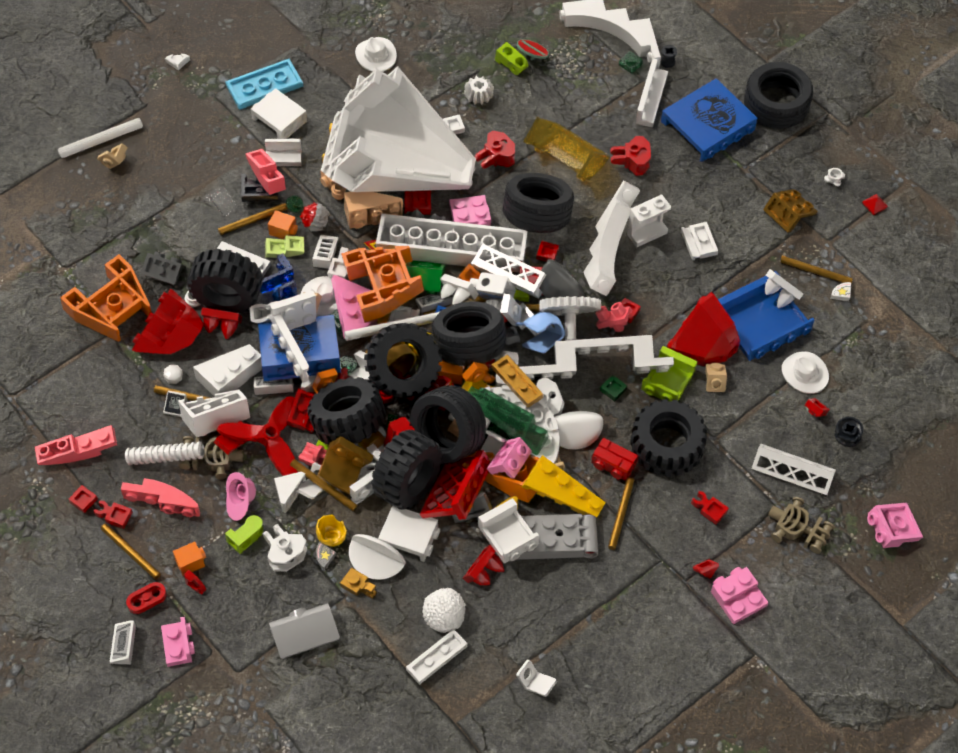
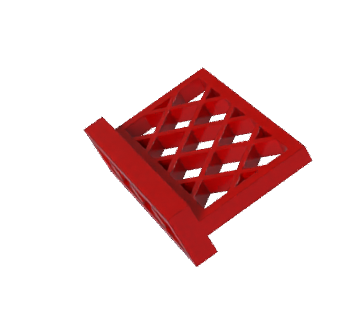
M484 450L477 451L474 457L464 458L453 464L444 465L420 512L422 518L457 515L459 520L467 518L489 472L487 467L491 462ZM449 497L448 500L440 504V502Z

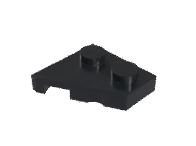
M241 174L242 202L278 201V192L269 195L257 178L255 181L248 179L246 174Z

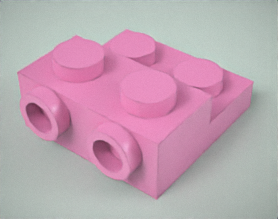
M485 195L449 200L453 222L491 226V217Z
M907 503L876 505L868 513V523L871 526L873 525L876 531V541L881 543L883 548L899 547L904 542L919 541L923 538Z
M737 567L731 571L729 577L724 578L721 576L713 582L714 585L712 586L711 593L733 625L768 606V601L757 587L758 582L747 567L743 569Z

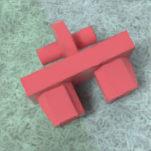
M617 302L612 305L611 311H608L606 306H601V310L595 313L599 319L596 324L598 329L610 327L614 328L616 332H622L624 325L628 324L629 313H632L631 307H624L621 302Z
M307 442L298 459L311 467L314 462L322 465L327 450L322 445L316 446Z

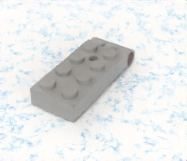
M582 514L521 516L531 531L538 533L539 544L534 550L522 553L516 560L594 558L598 556L595 516H582Z

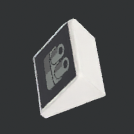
M168 391L163 413L181 417L178 400L184 399L185 402H188L187 395Z

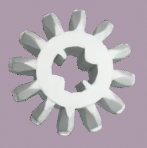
M476 76L475 79L469 78V81L466 82L464 94L468 102L473 101L474 105L477 103L482 105L483 102L488 103L493 97L494 86L490 79H485L484 76L481 78Z

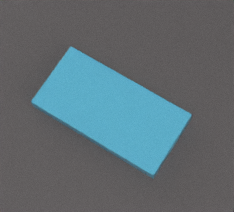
M290 59L225 82L239 110L260 102L274 89L284 94L303 87V82Z

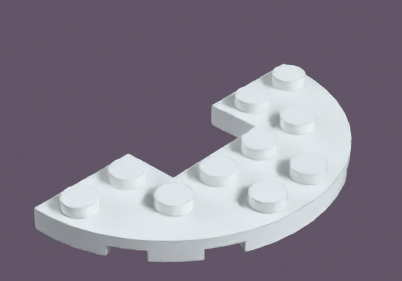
M507 385L492 388L489 386L472 394L484 412L486 430L491 420L495 419L526 434L523 441L532 450L530 455L538 458L543 455L552 463H556L560 448L559 429L554 415H552L542 400L527 408ZM450 413L448 418L449 420L453 421L455 418Z

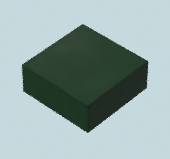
M614 375L600 387V391L614 402L627 390V385Z

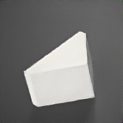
M304 472L274 478L282 512L286 513L298 496L297 488L306 481Z

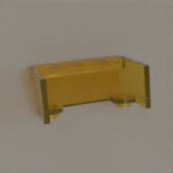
M540 117L536 118L523 141L526 144L535 146L534 150L538 153H549L574 169L577 173L576 177L583 181H586V179L590 180L610 158L607 153L564 126Z

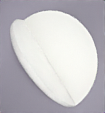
M574 411L554 416L559 429L560 446L566 449H582L591 445L597 440L603 429V417L594 412Z
M357 534L352 537L349 546L351 564L358 572L368 578L375 580L387 579L398 574L405 566L406 561L404 557L388 543L364 534Z

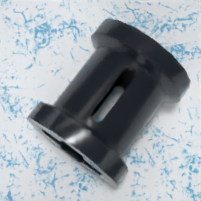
M666 45L662 48L663 56L660 62L663 67L672 68L676 62L677 49L672 45Z

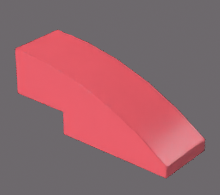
M263 149L246 153V158L254 174L269 195L286 190L284 176L277 170L276 163Z

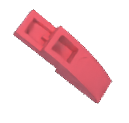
M110 425L75 438L71 434L35 447L37 464H64L102 455V450L117 445L115 430Z
M144 478L142 485L122 483L121 492L123 498L128 501H144L151 505L157 503L159 504L160 511L166 514L176 513L186 517H200L198 504L190 496L173 486Z

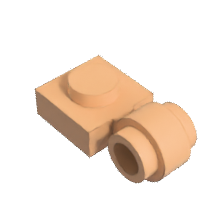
M320 170L322 185L331 190L332 196L336 200L343 199L346 188L333 182L332 179Z

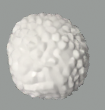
M452 588L436 590L425 598L422 611L423 618H425L424 621L427 622V625H430V628L441 633L458 629L464 621L466 604L460 594Z

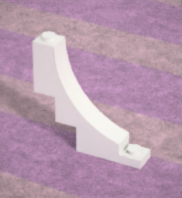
M582 0L562 4V10H560L559 14L560 20L564 21L565 27H588L608 32L627 43L639 57H647L648 63H651L653 58L658 59L657 69H659L661 56L650 18L629 21L626 8L606 11L603 0Z
M626 181L622 182L595 226L599 234L589 249L593 257L583 272L590 288L605 296L608 295L616 282L614 274L616 251L630 216L631 205L640 192L639 188Z

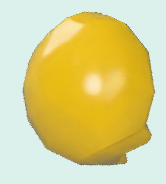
M325 515L318 520L316 536L322 544L335 547L345 540L347 530L343 521L336 520L334 515Z

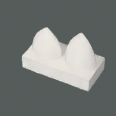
M772 270L767 272L766 276L769 278L765 285L766 295L773 294L781 289V287L783 288L778 297V308L788 305L795 298L800 300L803 296L801 291Z
M444 274L440 279L443 283L441 298L444 299L454 294L452 305L462 303L467 298L475 300L479 295L471 282Z

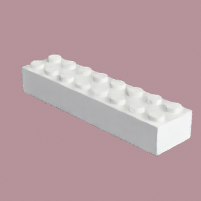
M381 214L376 247L395 249V246H409L412 260L458 266L471 264L474 267L472 261L482 244L524 263L528 231ZM485 251L481 257L483 261L492 259L491 253ZM505 259L496 261L498 268L508 266ZM520 266L513 268L512 272L519 273Z

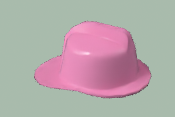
M234 472L230 474L226 482V508L229 517L232 520L238 521L246 515L249 504L255 498L256 488L250 478H245L241 473Z

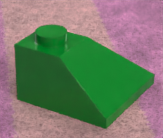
M415 260L406 264L411 278L421 275L423 288L426 290V293L437 294V292H441L443 283L440 279L445 274L446 264Z

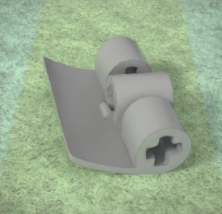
M328 603L308 610L299 608L292 611L287 617L269 622L270 631L281 659L340 639Z

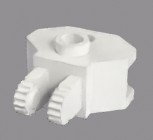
M546 377L539 379L536 386L543 393L541 400L546 404L552 415L562 414L565 403L557 384Z
M276 524L273 526V529L278 537L273 539L267 531L263 533L265 540L270 545L268 554L269 566L273 571L287 572L304 561L307 552L306 540L302 534H288L287 531L284 532Z

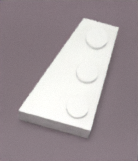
M250 344L194 366L195 378L214 396L217 393L235 391L262 370L261 354Z

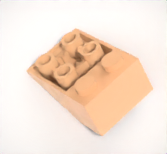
M345 192L344 209L349 229H359L370 224L378 225L380 224L381 214L403 216V199L377 192Z

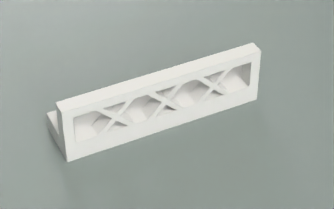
M654 58L651 62L636 117V124L652 128L668 76V71L657 69L658 59Z
M482 244L472 261L477 270L483 273L508 276L515 288L539 299L542 294L539 287L546 276L544 272ZM485 251L491 253L492 259L483 261L481 257ZM505 259L508 266L498 268L496 261ZM522 267V274L513 275V268ZM532 274L539 275L535 284L530 283L527 276Z
M760 444L751 468L825 495L829 491L836 471L835 469L764 444ZM760 456L768 458L771 466L766 468L758 466ZM786 464L790 472L784 475L780 474L776 468L777 465ZM800 470L806 471L809 479L800 481L797 479L795 472ZM818 477L828 479L825 489L817 487L813 479Z

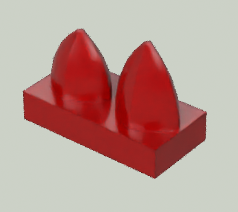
M202 307L201 315L203 316L204 327L208 333L212 332L219 322L222 321V333L225 339H229L234 334L238 324L242 322V316L239 313Z
M491 544L483 549L462 578L467 583L473 581L479 585H490V578L484 567L495 572L505 571L501 559L495 553L496 551Z

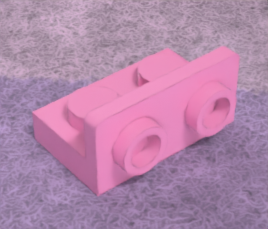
M520 437L505 441L487 467V470L491 474L506 472L510 478H515L532 450Z
M180 617L181 622L161 626L167 667L192 662L191 654H195L193 641L189 642V635H192L191 624L186 623L185 617Z

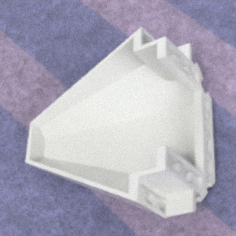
M397 66L388 75L376 68L367 78L361 75L358 76L355 89L349 91L344 100L345 106L334 117L321 171L332 179L333 182L351 192L468 190L473 183L472 176L475 171L476 158ZM396 168L407 170L420 168L451 173L450 181L396 174L395 170Z

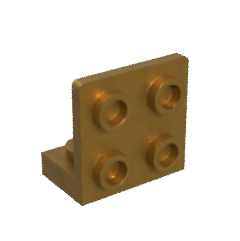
M794 189L773 193L763 209L787 232H792L801 218L816 215L818 212L812 203L806 201L801 196V193Z
M339 437L329 444L317 476L350 495V486L357 482L362 467L371 463L374 455L345 438Z

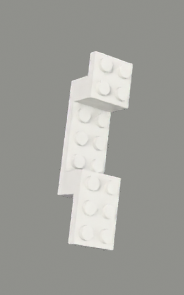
M652 335L555 341L556 365L525 366L519 368L531 381L534 380V377L553 379V376L559 375L561 379L572 378L577 371L575 352H578L579 355L590 354V351L597 350V353H609L610 349H616V352H627L629 348H631L632 370H637V374L649 373L652 369H656V372H668L669 368L674 365L673 357L654 358Z

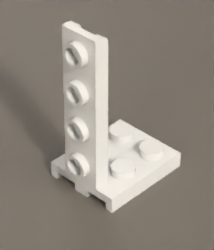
M313 291L270 304L271 330L274 335L278 336L280 347L286 350V357L289 363H293L296 376H300L303 383L309 381L307 373L309 365L289 330L316 322V295Z

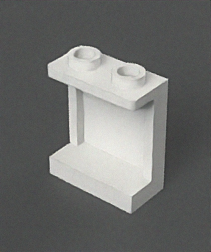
M277 89L268 93L265 98L254 104L251 108L252 119L254 121L260 119L277 132V139H287L307 122L306 110Z
M659 195L630 209L627 235L636 248L668 233V228L663 223V214L671 210V206L663 195Z
M513 498L478 517L479 529L503 563L516 560L522 553L534 550L539 544L538 533H533L517 511V503Z
M392 505L378 539L394 548L420 556V561L424 562L426 557H430L432 553V542L434 539L437 540L440 528H438L437 519L422 518L419 513L407 509L401 510Z

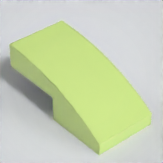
M286 235L284 240L266 238L265 257L282 258L304 254V237Z

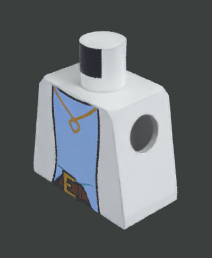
M481 273L479 279H470L477 293L484 300H489L490 298H500L503 300L504 294L514 297L516 289L508 276Z

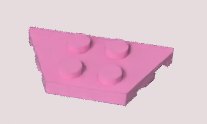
M333 275L331 281L344 339V331L377 325V319L364 323L356 297L358 294L371 290Z

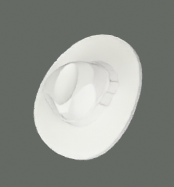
M371 37L361 42L355 50L359 64L371 72L376 68L382 72L389 70L394 66L397 58L396 49L392 42L381 37Z
M322 276L314 278L301 291V294L313 291L322 296L316 317L330 315L338 310L331 281L332 277Z
M794 353L786 358L782 364L783 377L797 391L815 394L822 391L828 384V369L825 363L813 353Z

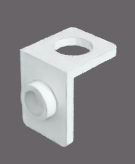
M486 430L488 437L481 450L493 452L496 455L503 443L508 440L493 431Z
M314 462L311 471L315 473L316 470H320L321 465ZM309 479L297 488L298 493L310 499L316 498L324 491Z
M526 660L516 674L526 690L544 697L550 693L557 683L555 678L537 672L530 660ZM529 668L530 674L528 678L524 679V672Z

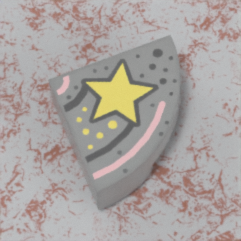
M319 542L316 548V559L319 566L325 570L335 558L336 552Z

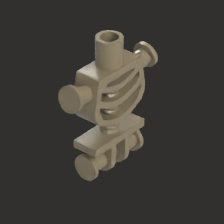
M191 436L183 437L184 445L185 443L191 444L195 441ZM200 436L196 437L195 443L201 442ZM214 437L205 446L204 459L209 470L217 471L215 478L221 480L227 478L225 470L230 469L231 461L243 462L244 451L235 450L227 455L214 443L217 438ZM208 458H213L214 463L210 462ZM185 459L179 463V468L190 469L189 461H192L193 470H197L199 459Z
M794 497L792 499L793 504L789 503L785 511L773 505L768 516L777 520L778 523L775 528L777 532L771 535L772 539L777 543H781L783 536L789 540H795L805 532L809 536L803 547L807 549L812 541L814 544L810 546V550L820 554L822 551L821 547L827 543L825 539L830 538V531H833L835 526L825 521L823 523L824 527H819L823 520L821 517H819L813 528L808 526L809 513L801 507L804 504V500L800 497ZM800 517H802V519L804 520V523H802V522L799 521V520H800Z

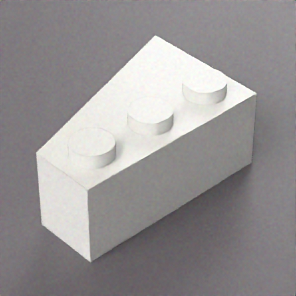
M240 390L217 393L214 398L203 399V396L197 397L196 401L185 402L184 399L178 400L182 420L196 437L205 436L217 430L220 424L237 423L250 418L247 398Z

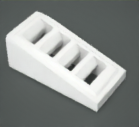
M320 235L312 259L313 267L329 269L332 258L335 256L338 237Z

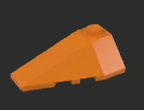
M476 452L468 457H474ZM485 452L491 462L495 455L493 452ZM529 455L515 478H510L506 472L495 474L488 472L485 481L509 496H517L519 500L529 503L537 492L522 488V485L539 458Z

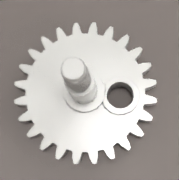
M566 296L540 300L541 312H550L557 316L565 315L566 341L576 340V315L601 310V300L591 297Z

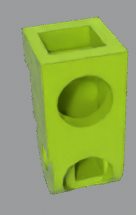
M508 42L496 50L495 61L505 65L513 74L519 75L528 67L526 58Z
M255 515L248 517L245 524L234 532L230 529L225 533L226 542L241 554L263 534L262 519Z

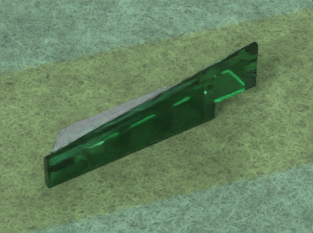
M473 386L470 387L468 392L479 402L486 418L512 438L520 437L532 450L533 454L538 455L549 435L546 429L535 425L536 419L534 414L485 388L480 387L478 390Z

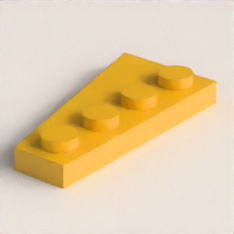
M543 455L538 459L522 485V488L534 490L538 495L554 499L555 503L565 504L571 507V510L582 515H593L597 518L606 503Z

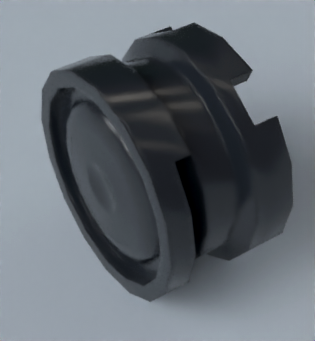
M843 417L836 424L835 439L843 446H856L861 441L863 425L854 417Z

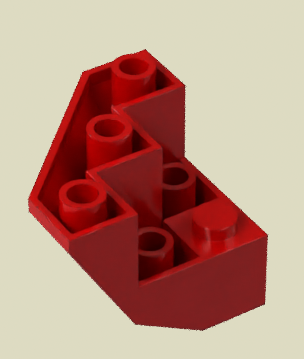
M170 288L168 293L163 292L158 302H160V305L155 313L151 312L145 320L148 324L141 334L137 333L132 343H134L132 350L134 352L158 354L175 353L190 346L204 324L197 312Z
M710 292L707 296H702L698 300L693 311L683 321L676 335L667 344V348L697 361V365L706 366V364L727 361L738 351L740 339L735 323L716 296Z

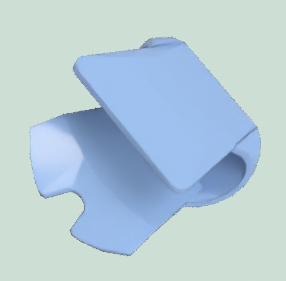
M539 312L524 322H517L515 326L525 325L531 330L540 333L522 344L523 347L540 353H546L555 345V341H560L565 337V331L560 319L550 312Z

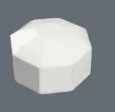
M169 365L164 369V379L169 384H177L182 380L183 371L178 365Z

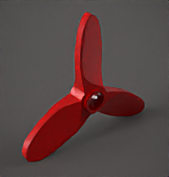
M289 396L283 399L273 410L267 424L264 426L245 423H223L217 427L218 433L223 436L237 440L259 442L264 445L270 460L283 476L298 473L296 469L290 466L295 457L289 446L280 437V433L287 426L286 421L294 397Z

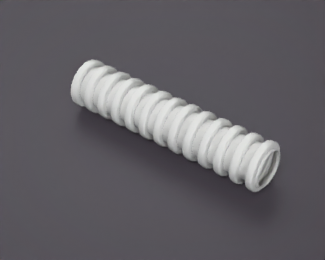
M202 442L185 443V445L184 443L179 445H157L156 447L150 446V448L149 446L144 448L133 447L126 449L125 460L128 465L149 464L150 462L156 463V461L157 463L162 461L173 462L174 460L184 461L185 459L191 460V458L196 460L197 458L203 459L205 449Z

